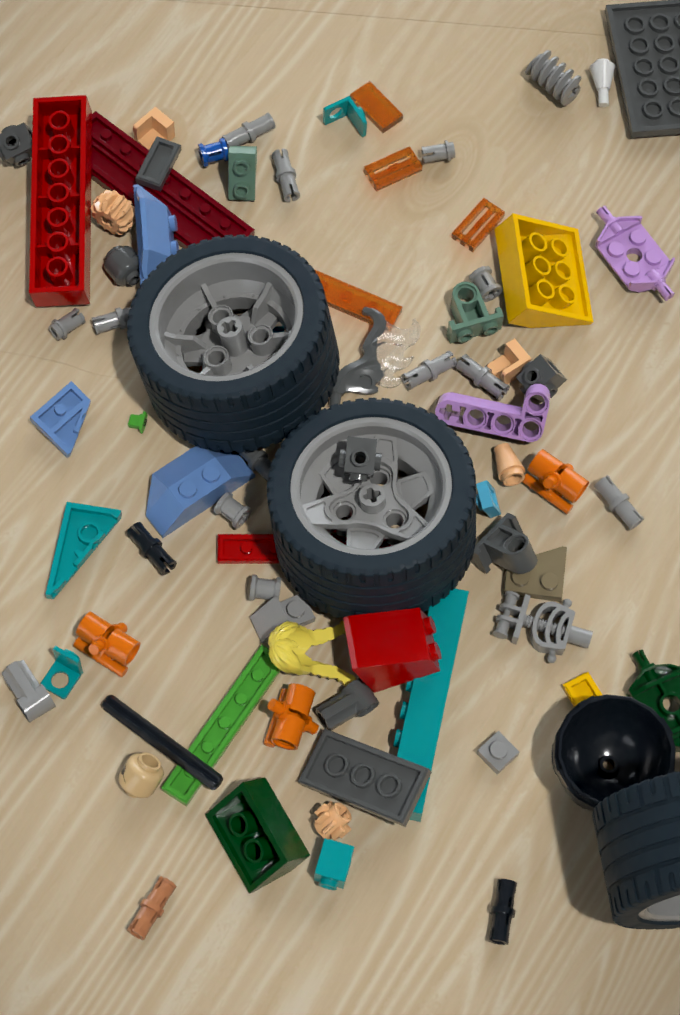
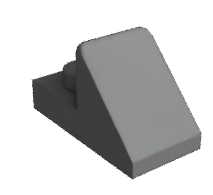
M298 594L282 602L279 601L277 596L273 597L251 615L250 620L263 644L268 641L271 631L275 630L286 621L296 622L301 626H305L315 622V616L308 601Z

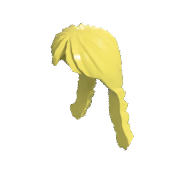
M286 621L271 631L268 638L269 657L274 666L287 674L307 675L311 673L313 676L319 675L321 678H328L329 680L337 679L345 687L356 680L354 675L345 672L339 667L312 661L305 654L312 645L324 644L342 634H346L344 621H341L335 627H328L324 630L316 629L314 631L296 622Z

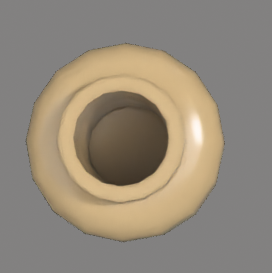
M147 752L136 753L130 756L119 775V783L124 792L133 798L150 797L157 789L164 775L161 762L156 756Z

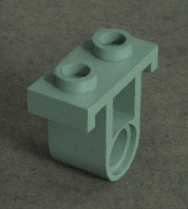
M230 146L228 152V200L255 201L257 146Z
M461 282L454 287L450 308L455 322L454 320L448 322L446 334L450 344L455 342L464 343L473 337L483 334L492 335L501 330L504 319L501 307L495 308L494 314L489 315L476 285L470 282ZM460 299H468L469 302H464Z

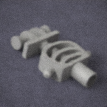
M513 591L505 592L504 603H501L499 607L503 615H497L495 620L498 623L496 630L493 631L495 637L507 639L508 628H512L515 630L511 643L517 644L521 628L523 626L530 627V640L533 648L540 653L549 654L547 657L549 663L556 661L555 655H563L567 642L585 648L589 647L593 631L572 625L575 611L569 609L572 605L570 599H565L563 605L553 601L546 602L533 617L526 614L530 595L525 594L522 607H518L515 604L519 600L520 595ZM545 613H551L548 621L541 620L540 617ZM557 617H561L559 623H553ZM538 630L543 633V641L537 635ZM550 634L554 635V643L550 640Z

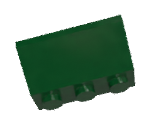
M266 777L242 782L206 814L208 821L249 894L291 872L310 856Z

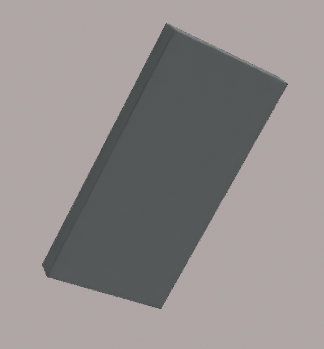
M324 728L298 782L304 787L406 827L432 772L429 768Z

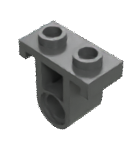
M507 513L475 545L473 554L478 569L486 574L491 570L489 565L492 562L513 573L525 574L534 569L538 561L528 537L523 533L516 516Z

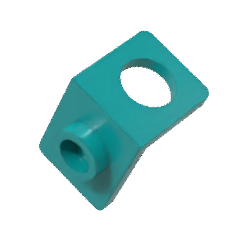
M350 96L323 108V123L325 125L348 116L361 137L366 136L367 121L365 113L360 106H356ZM341 107L338 113L330 116V113L333 110Z
M54 646L52 650L56 661L41 684H43L47 691L61 699H66L83 674V669L78 655L68 649L63 650ZM57 673H64L69 677L68 684L63 688H56L52 685V678Z

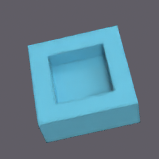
M487 480L477 483L478 494H476V503L479 510H483L490 518L501 515L495 489Z

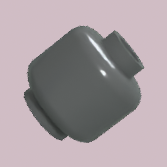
M119 245L113 247L106 254L105 270L117 285L133 286L140 281L138 254L129 246Z

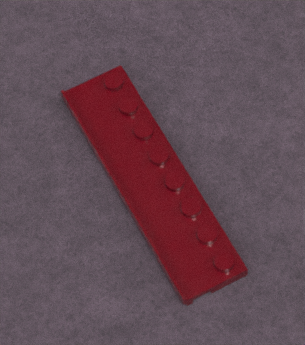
M95 111L92 114L91 179L105 190H115L118 194L124 195L127 200L132 201L131 205L135 207L133 185L137 184L135 178L149 150ZM173 168L161 192L140 185L164 203L171 215L176 216L178 230L174 231V240H177L178 245L184 249L188 248L190 244L200 243L204 239L211 240L212 237L217 236L221 238L224 235H245L247 237L255 235L254 228Z

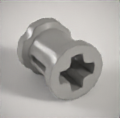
M482 266L474 270L469 276L470 282L479 289L484 302L495 299L503 290L501 285L496 284L491 275L492 270L489 266Z
M226 492L214 507V513L217 515L222 514L232 522V526L236 529L246 522L252 512V508L249 506L244 507L233 499V494L230 492Z
M252 574L249 600L254 601L255 598L271 600L276 596L279 599L281 577L273 580L258 578L257 575Z

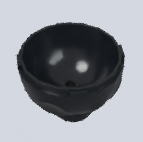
M608 694L592 696L578 703L566 715L556 733L551 750L553 770L571 799L583 809L593 812L600 801H603V799L615 792H619L623 788L641 783V781L675 772L676 748L672 737L673 732L664 717L661 718L652 708L631 697ZM610 762L613 765V769H605L603 763Z

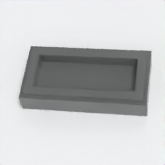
M156 137L135 178L136 183L161 192L182 150L181 145Z

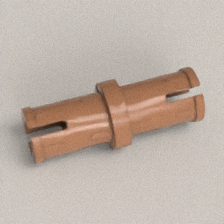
M160 876L148 897L141 901V908L127 928V931L134 937L145 940L153 923L163 915V908L177 886L169 879Z

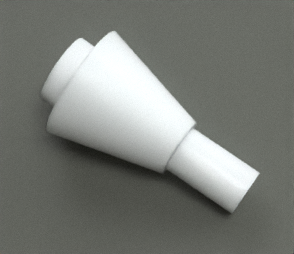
M605 58L597 59L595 63L590 65V71L598 91L599 107L609 106L608 91L610 90L615 70V64Z

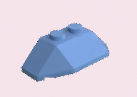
M139 184L133 185L141 287L142 282L148 278L150 272L157 269V265L165 262L166 258L170 255L177 253L179 245L178 241L174 240V231L178 230L176 216L171 215L164 203Z
M199 445L194 446L152 474L146 518L163 539L217 503L226 492L232 493L255 478V474L239 454L224 452V450H220V452L212 451L211 448L204 449L200 448Z

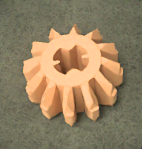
M106 189L96 197L90 208L92 217L97 220L96 223L103 226L104 230H109L112 234L123 235L133 227L136 220L135 207L131 205L132 201L127 200L124 195L118 194L115 190L110 191Z

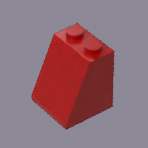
M420 608L351 615L343 618L352 670L374 693L412 681L414 678H421L440 671L438 660L442 658L438 644L434 642L433 634L436 633V626L432 617H427Z

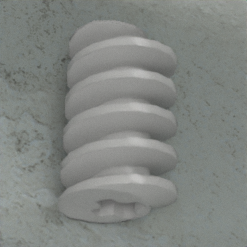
M546 50L529 63L525 73L531 75L532 80L538 81L539 86L544 87L548 93L553 94L556 100H561V104L566 106L579 94L581 76L577 75L572 79L574 70L569 69L564 73L566 63L563 62L556 66L559 58L554 56L549 60L552 53L550 50Z

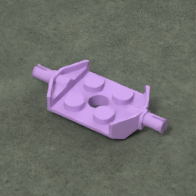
M606 206L600 207L596 213L604 221L605 226L596 242L595 247L630 291L640 293L651 289L653 291L658 290L665 301L671 299L675 293L666 284V278L674 265L675 258L673 257L670 261L641 224L642 216H622L616 218ZM636 254L641 260L638 262L630 261L627 255Z

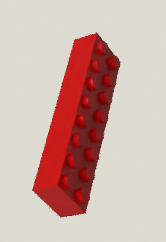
M86 95L33 98L29 294L35 307L90 304L92 110Z

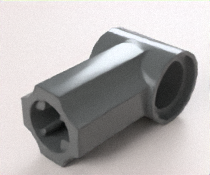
M358 678L344 687L341 694L317 707L316 713L323 726L327 730L332 731L355 716L362 717L370 713L379 705V701L372 690Z

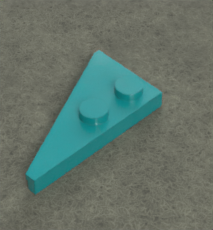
M72 502L66 503L46 589V598L55 599L122 517L121 510Z

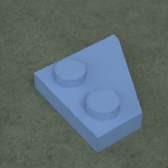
M71 381L30 416V421L68 458L73 451L91 400Z

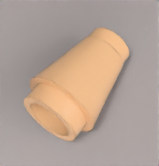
M502 443L494 448L499 480L505 486H515L521 483L525 478L524 466L510 447V444Z

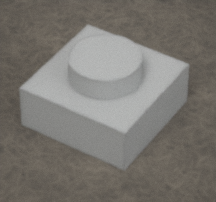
M498 731L477 750L476 754L498 775L519 755V751Z

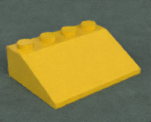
M512 213L494 229L508 323L528 328L591 325L593 323V316L578 229Z

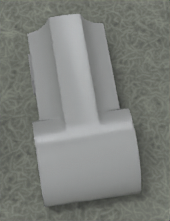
M24 660L11 663L2 672L5 682L16 696V702L29 722L56 707L43 684L40 685Z

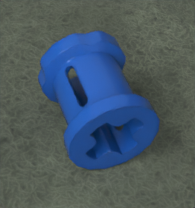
M220 138L219 142L207 145L198 144L203 167L208 166L211 162L223 159L225 162L228 161V148L224 138Z

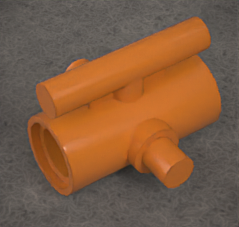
M544 449L537 453L527 469L539 480L527 473L522 483L565 514H568L574 505L562 498V496L575 503L589 484L588 480L574 471L571 464H564Z
M90 611L84 616L77 627L76 635L79 637L75 640L73 647L120 677H123L128 670L126 666L136 656L141 643L126 634L128 628L125 623L112 625Z
M291 683L288 689H281L278 700L271 699L267 708L274 713L263 743L264 745L271 748L277 745L284 749L297 750L303 732L307 731L313 735L318 731L319 725L313 722L312 717L309 716L316 694L314 690L301 684Z

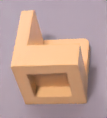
M154 107L133 125L134 140L150 150L156 137L171 141L175 138L174 121Z
M514 338L506 343L504 354L490 362L487 367L492 370L494 376L505 384H509L517 379L516 377L522 372L524 365L531 361V357Z

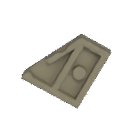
M559 547L537 554V565L525 574L513 573L506 569L503 594L506 591H513L518 593L520 597H525V594L531 596L530 598L561 602L567 547Z

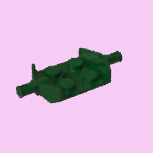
M643 649L639 650V652L637 651L632 654V657L640 668V674L626 695L627 697L631 695L633 699L652 708L661 718L664 717L673 732L672 737L676 752H680V666L673 664L655 665L654 662L650 664ZM663 700H675L678 704V710L675 712L666 710L663 706Z

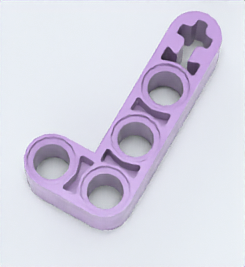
M542 384L531 385L525 393L522 407L447 392L440 396L435 409V415L438 416L439 420L442 419L448 425L526 442H535L541 438L544 431L550 404V391ZM534 395H540L545 401L542 404H534L530 398ZM447 404L452 405L451 412L446 411ZM461 407H465L463 415H460ZM477 409L480 410L484 416L482 418L475 419L469 414V412L471 410ZM505 415L510 418L511 422L506 425L500 424L496 418ZM533 421L539 427L536 430H528L524 424Z

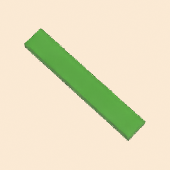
M264 645L260 646L188 749L212 768L215 767L281 672L271 662L269 648ZM177 764L161 789L187 807L203 783Z

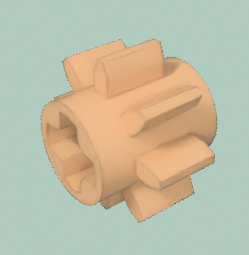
M330 801L328 804L324 803L314 812L319 817L315 820V829L323 838L337 840L340 837L342 839L351 831L350 826L347 824L351 821L352 816L343 804L339 802L333 804Z

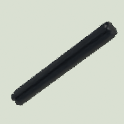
M109 695L103 701L102 707L106 712L211 790H216L221 785L223 778L220 773L117 697Z

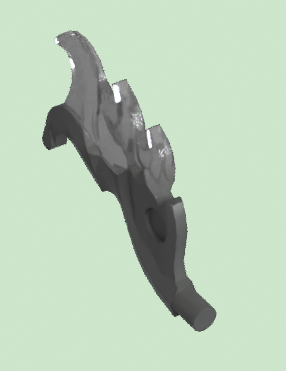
M364 307L362 315L369 316L373 320V327L361 348L364 355L361 359L344 366L339 371L336 385L333 387L334 391L330 397L329 407L337 403L340 405L341 396L344 393L352 392L372 395L378 393L376 384L385 388L399 386L402 383L401 377L395 378L393 374L405 369L412 363L414 357L405 358L403 353L408 347L418 341L421 332L419 323L413 319L412 327L401 329L387 322L380 311Z

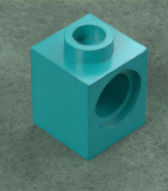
M324 839L314 874V881L319 882L320 887L328 890H336L337 887L344 889L354 853V846Z

